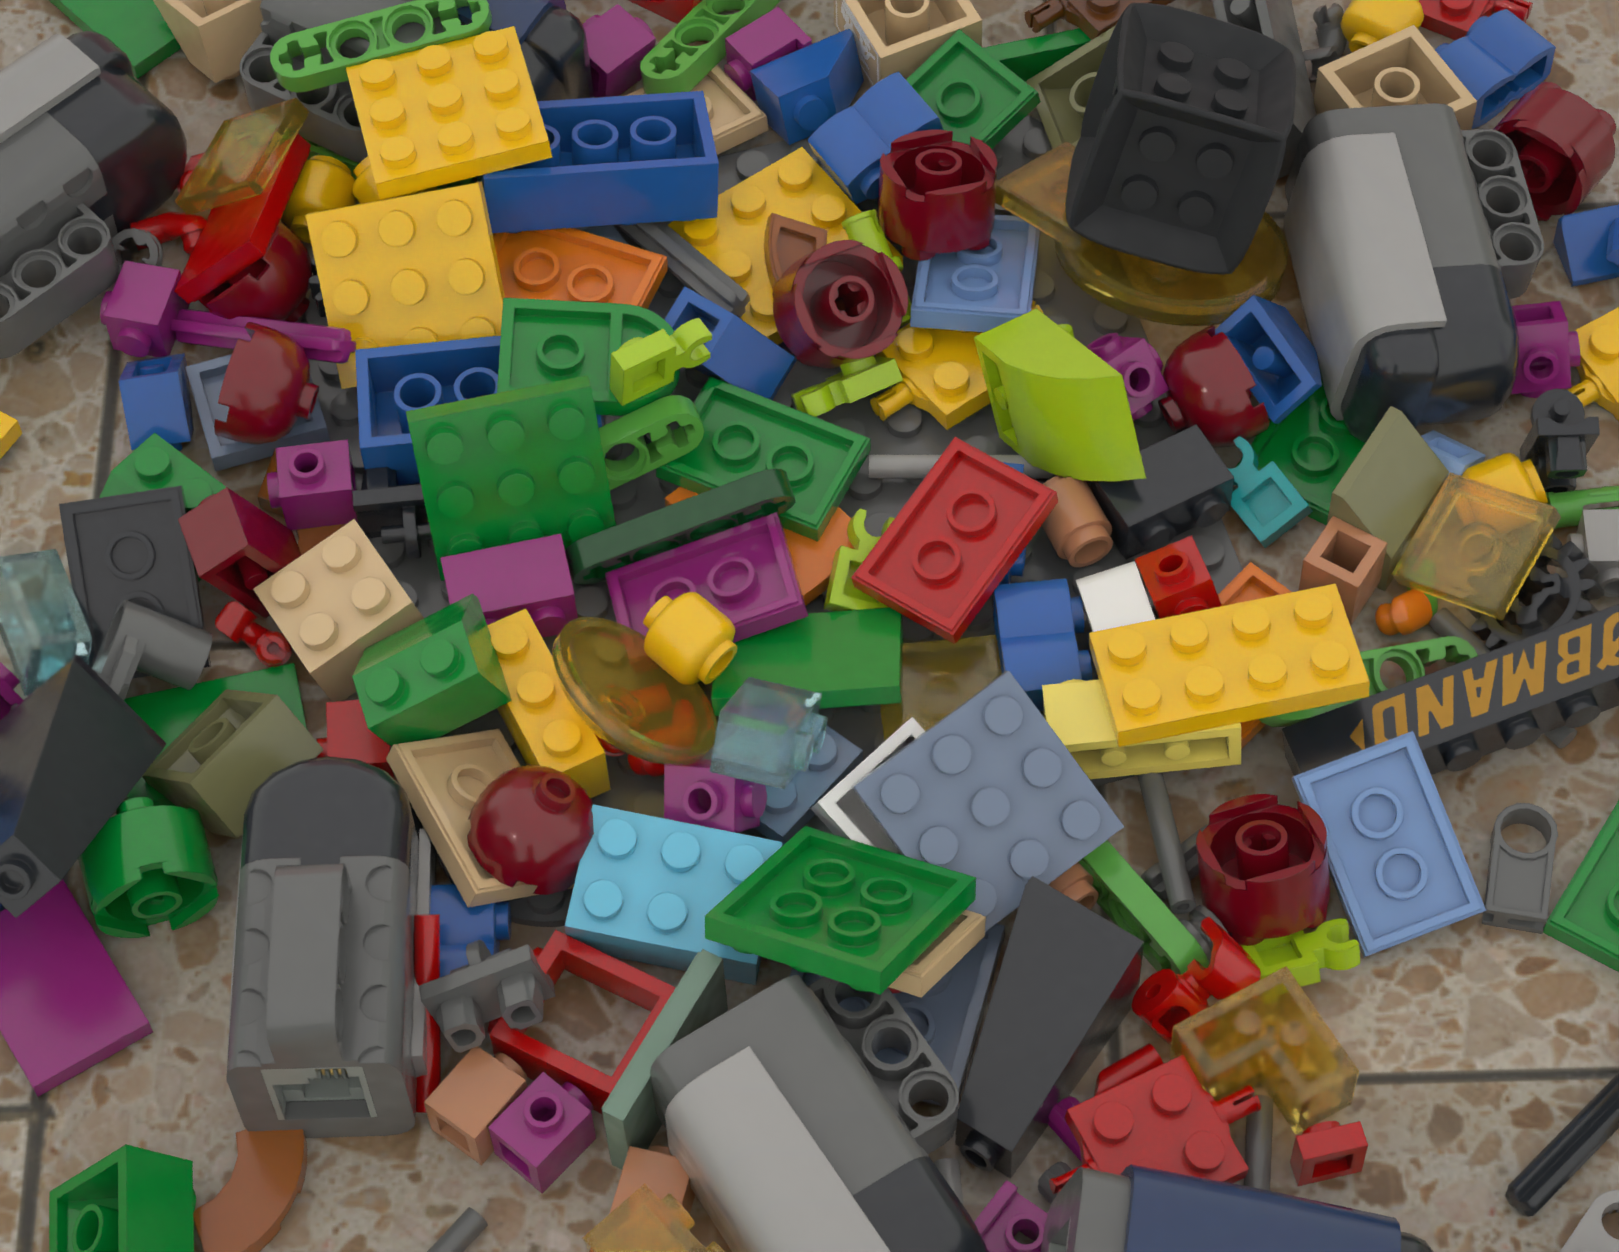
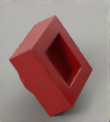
M1324 1121L1308 1127L1302 1132V1135L1295 1136L1290 1164L1297 1186L1362 1172L1368 1143L1360 1121L1341 1126L1337 1121Z

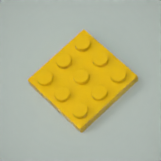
M514 26L346 67L379 200L553 158L549 139Z
M801 147L719 194L717 218L673 221L668 226L748 292L750 301L745 306L746 312L740 319L778 345L783 340L777 331L774 321L773 290L767 274L764 253L765 230L768 217L771 213H775L827 230V244L835 241L849 240L846 230L843 229L841 223L862 211L807 151ZM887 240L893 257L899 256L903 265V256Z
M482 181L305 215L328 326L348 329L351 332V341L356 342V350L501 336L503 298H505ZM354 352L350 353L348 362L343 364L336 363L341 389L357 387L356 355Z

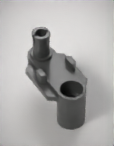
M123 600L112 618L92 669L123 700H125L135 671L142 672L183 689L191 690L205 666L213 636L210 632L128 600ZM14 703L10 711H12L18 704Z

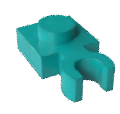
M1238 436L1233 441L1243 454V459L1237 467L1228 468L1234 476L1233 486H1238L1232 492L1231 507L1262 546L1267 548L1313 511L1273 461L1258 471L1256 452L1247 440Z

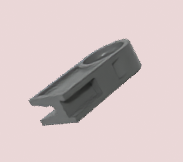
M1516 803L1506 807L1497 816L1490 839L1491 850L1484 899L1486 911L1483 912L1482 924L1543 934L1544 922H1547L1558 831L1554 819L1542 807L1530 803ZM1513 824H1527L1542 833L1546 840V846L1534 853H1523L1514 850L1506 844L1501 831Z

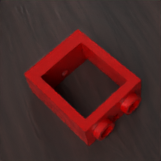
M555 929L544 948L536 947L533 950L541 969L550 976L554 986L563 971L566 970L651 1013L612 1076L525 1035L524 1033L527 1028L522 1030L510 1028L503 1017L489 1021L488 1033L495 1056L500 1052L513 1059L524 1070L527 1078L533 1081L544 1072L560 1086L565 1082L572 1083L590 1100L593 1110L602 1114V1106L676 987Z

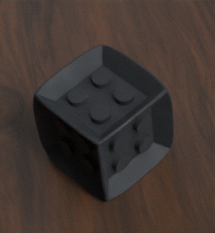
M1130 3L1120 16L1112 32L1085 108L1081 138L1076 145L1072 157L1068 180L1066 220L1069 227L1090 241L1126 254L1198 273L1232 274L1243 260L1252 243L1281 170L1286 140L1294 120L1297 72L1295 58L1291 50L1273 38L1229 22L1166 5Z

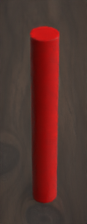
M440 914L414 915V976L418 986L440 978ZM427 1009V1075L417 1077V1113H427L424 1102L441 1083V1028Z

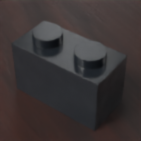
M1197 425L1140 450L1146 479L1115 482L1091 481L1090 489L1112 526L1110 537L1126 560L1141 552H1152L1165 547L1175 536L1196 526L1200 528L1211 526L1219 521L1226 512L1230 511L1234 476Z

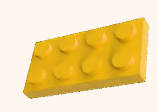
M1336 584L1089 633L1090 651L1118 747L1369 697L1370 681Z

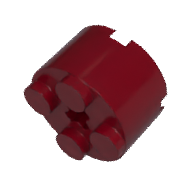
M1543 82L1534 90L1524 94L1493 129L1505 134L1516 147L1537 221H1548L1552 215L1572 214L1607 174L1614 162L1615 143L1613 135L1616 132V124L1612 116L1602 109L1594 108L1578 95L1563 90L1552 82Z
M922 130L898 137L891 143V152L887 156L884 153L880 158L878 220L884 234L893 242L902 246V253L907 258L919 261L933 258L936 253H951L966 249L980 250L990 244L991 232L995 221L997 158L993 150L983 141L970 136V145L952 141L953 131Z
M840 240L822 246L800 258L784 272L773 288V315L781 339L789 350L794 353L798 361L807 366L828 369L840 368L841 364L866 359L880 353L892 344L898 335L897 332L903 316L907 312L908 292L904 278L891 258L883 252L878 253L862 245L864 244L862 242ZM842 299L846 310L839 311L835 301Z
M1253 794L1225 802L1209 814V824L1203 832L1199 829L1196 837L1202 904L1213 912L1236 942L1244 946L1256 945L1264 939L1284 937L1305 928L1317 927L1326 920L1327 906L1330 900L1327 831L1322 818L1314 809L1297 801V809L1278 804L1277 795Z

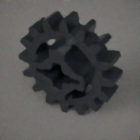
M1529 532L1522 534L1520 548L1515 550L1505 541L1499 543L1502 557L1497 562L1483 557L1480 563L1488 572L1484 579H1470L1468 584L1480 595L1479 598L1466 603V609L1478 619L1471 628L1483 641L1487 640L1485 645L1492 651L1598 612L1590 601L1604 596V589L1593 580L1598 570L1587 557L1582 558L1584 554L1573 542L1569 541L1562 546L1561 541L1553 533L1548 532L1543 538L1541 545L1538 544ZM1547 565L1561 568L1566 571L1568 577L1562 578L1558 573L1550 574L1547 570ZM1507 620L1511 625H1518L1522 629V634L1508 631L1503 627L1501 621Z

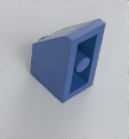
M846 29L750 70L758 107L766 114L768 125L789 145L811 136L824 122L848 108L864 81L854 33L850 29Z
M1253 295L1215 329V335L1223 332L1240 354L1256 384L1250 391L1260 404L1264 402L1267 414L1273 423L1279 424L1322 386L1316 349L1286 307Z
M185 353L126 363L118 382L131 450L139 447L154 432L178 451L183 449L182 442L191 441L194 426L189 379L185 368L187 366Z

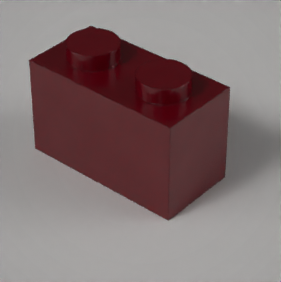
M226 487L217 494L203 499L197 507L178 518L198 576L262 617L267 618L270 614L253 589L300 557L301 552L292 530Z

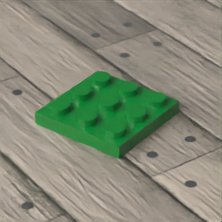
M588 375L406 411L441 581L445 580L441 557L557 534L562 535L564 549L566 550L572 543L584 537L616 526L593 393Z
M804 826L705 915V939L730 946L740 953L755 954L789 965L794 970L800 972L814 973L848 984L853 989L859 991L873 992L881 995L976 900V877Z

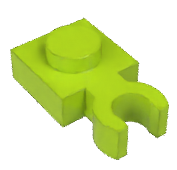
M696 318L682 324L670 336L664 329H661L647 337H636L628 340L617 351L611 353L609 389L623 406L674 382V372L682 367L693 368L710 359L711 353L704 343L712 340V334L701 319Z
M873 355L860 361L841 364L842 372L826 378V381L802 389L791 396L797 410L816 417L832 410L838 405L852 403L903 381L895 358L874 357Z
M859 509L851 518L847 527V535L854 549L840 546L835 552L824 604L825 610L833 612L888 607L856 589L851 577L895 518L889 517L885 521L881 530V536L878 537L870 535L865 530L864 521L867 510Z
M1343 918L1326 921L1319 925L1314 932L1304 934L1303 930L1284 937L1264 939L1256 945H1241L1261 971L1260 980L1254 988L1258 997L1286 992L1294 988L1321 982V968L1348 970L1361 963L1359 943L1357 939H1349L1348 922Z

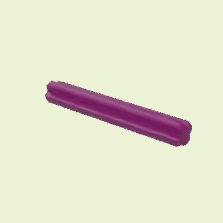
M186 308L179 310L177 319H172L171 330L176 332V340L186 344L234 350L238 338L251 341V337L244 327L248 322H254L291 336L304 348L309 360L343 364L348 362L350 353H354L356 350V342L351 341V332L348 329L258 317L238 316L229 320L214 315L210 311Z

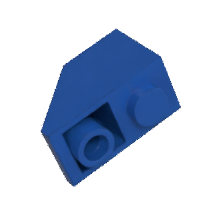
M684 286L664 320L675 331L687 321L700 318L712 334V340L704 343L711 353L710 359L693 368L708 377H714L773 400L797 359L733 313Z

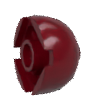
M280 221L265 256L200 298L199 301L210 313L229 320L242 316L296 322L307 310L310 303L306 294L310 289L309 278L312 277L313 272L308 250L293 231Z
M248 322L244 328L251 337V341L238 338L219 395L218 404L229 407L227 422L215 419L214 430L217 436L257 445L275 442L291 432L299 417L309 420L315 408L319 385L309 383L310 361L304 348L291 336L274 328Z
M1210 325L1191 335L1174 349L1166 361L1163 378L1169 390L1165 392L1166 397L1158 401L1160 411L1172 431L1176 432L1182 428L1188 429L1197 425L1211 446L1216 448L1234 446L1236 444L1233 440L1238 436L1249 440L1268 429L1270 424L1264 402L1252 407L1250 401V389L1256 386L1252 375L1238 351L1223 332L1215 335V326Z
M532 764L513 768L499 775L479 795L468 818L471 823V829L467 834L468 846L480 866L500 883L512 888L517 881L527 885H535L537 888L533 894L540 895L565 891L575 883L579 861L594 834L592 813L594 803L580 784L569 775L556 769Z

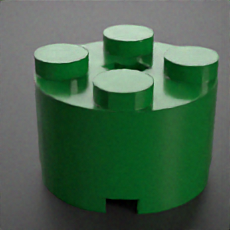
M135 797L123 801L115 810L116 815L108 819L78 858L90 909L97 927L103 933L114 937L141 938L150 936L148 926L169 920L171 929L176 930L199 920L216 905L219 897L217 890L218 879L199 811L177 806H154L153 800L148 797Z

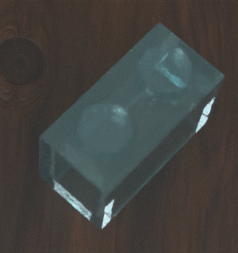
M57 549L0 557V634L17 678L20 680L24 696H29L76 654L87 664L89 662L92 636Z
M748 677L720 711L709 772L785 790L798 770L806 772L812 752L819 754L822 748L827 728V716L818 715L822 694Z

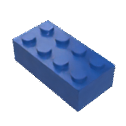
M703 91L537 101L553 158L477 176L478 182L482 181L492 233H518L533 230L576 229L591 226L634 225L637 223L717 218L719 161Z
M501 336L355 350L359 445L364 469L389 467L396 470L399 485L420 483L406 411L497 393ZM596 415L598 427L600 428L604 426L603 415Z

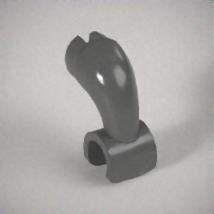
M1333 3L1328 9L1326 4L1320 6L1313 14V19L1317 25L1315 32L1319 48L1303 51L1304 60H1311L1312 63L1310 83H1316L1319 67L1341 58L1345 50L1347 39L1340 25L1344 11L1337 3Z

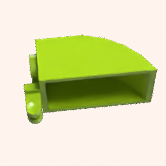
M1036 308L974 337L999 438L1027 462L1054 475L1083 481L1115 482L1146 479L1123 376L1075 339L1071 325H1057Z

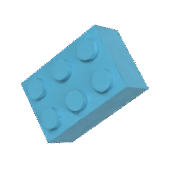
M593 804L594 834L579 861L565 922V934L612 957L687 971L696 954L704 949L723 958L725 979L756 985L762 957L755 954L740 953L730 946L705 939V915L780 849L782 842Z

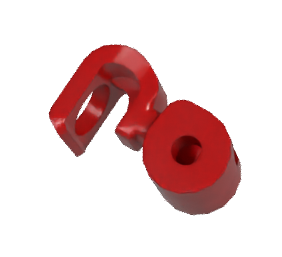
M1211 917L1203 919L1200 927L1213 942L1208 968L1203 967L1196 959H1193L1187 965L1188 970L1183 974H1176L1171 969L1159 970L1141 984L1132 1000V1011L1171 1046H1179L1188 1042L1210 1023L1213 1013L1207 999L1211 995L1217 1000H1221L1231 995L1246 993L1253 990L1260 980V968L1249 953Z

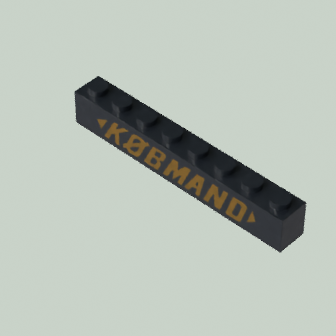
M1619 604L1282 728L1285 757L1293 775L1296 776L1411 731L1415 734L1431 775L1447 769L1456 772L1473 766L1482 756L1507 747L1508 749L1516 750L1529 746L1541 734L1565 725L1569 728H1576L1590 723L1601 712L1619 706Z

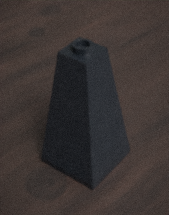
M78 654L0 720V903L15 918L63 879L167 744Z
M1034 876L1027 882L1023 891L958 1108L955 1144L959 1146L961 1154L971 1164L988 1172L996 1169L1010 1179L1048 1127V1116L1052 1108L1062 1099L1070 1096L1131 1010L1133 997L1140 984L1144 941Z

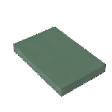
M704 949L696 954L601 1108L611 1163L623 1170L629 1146L647 1150L663 1124L656 1114L650 1075L653 1062L669 1046L728 1011L723 958Z

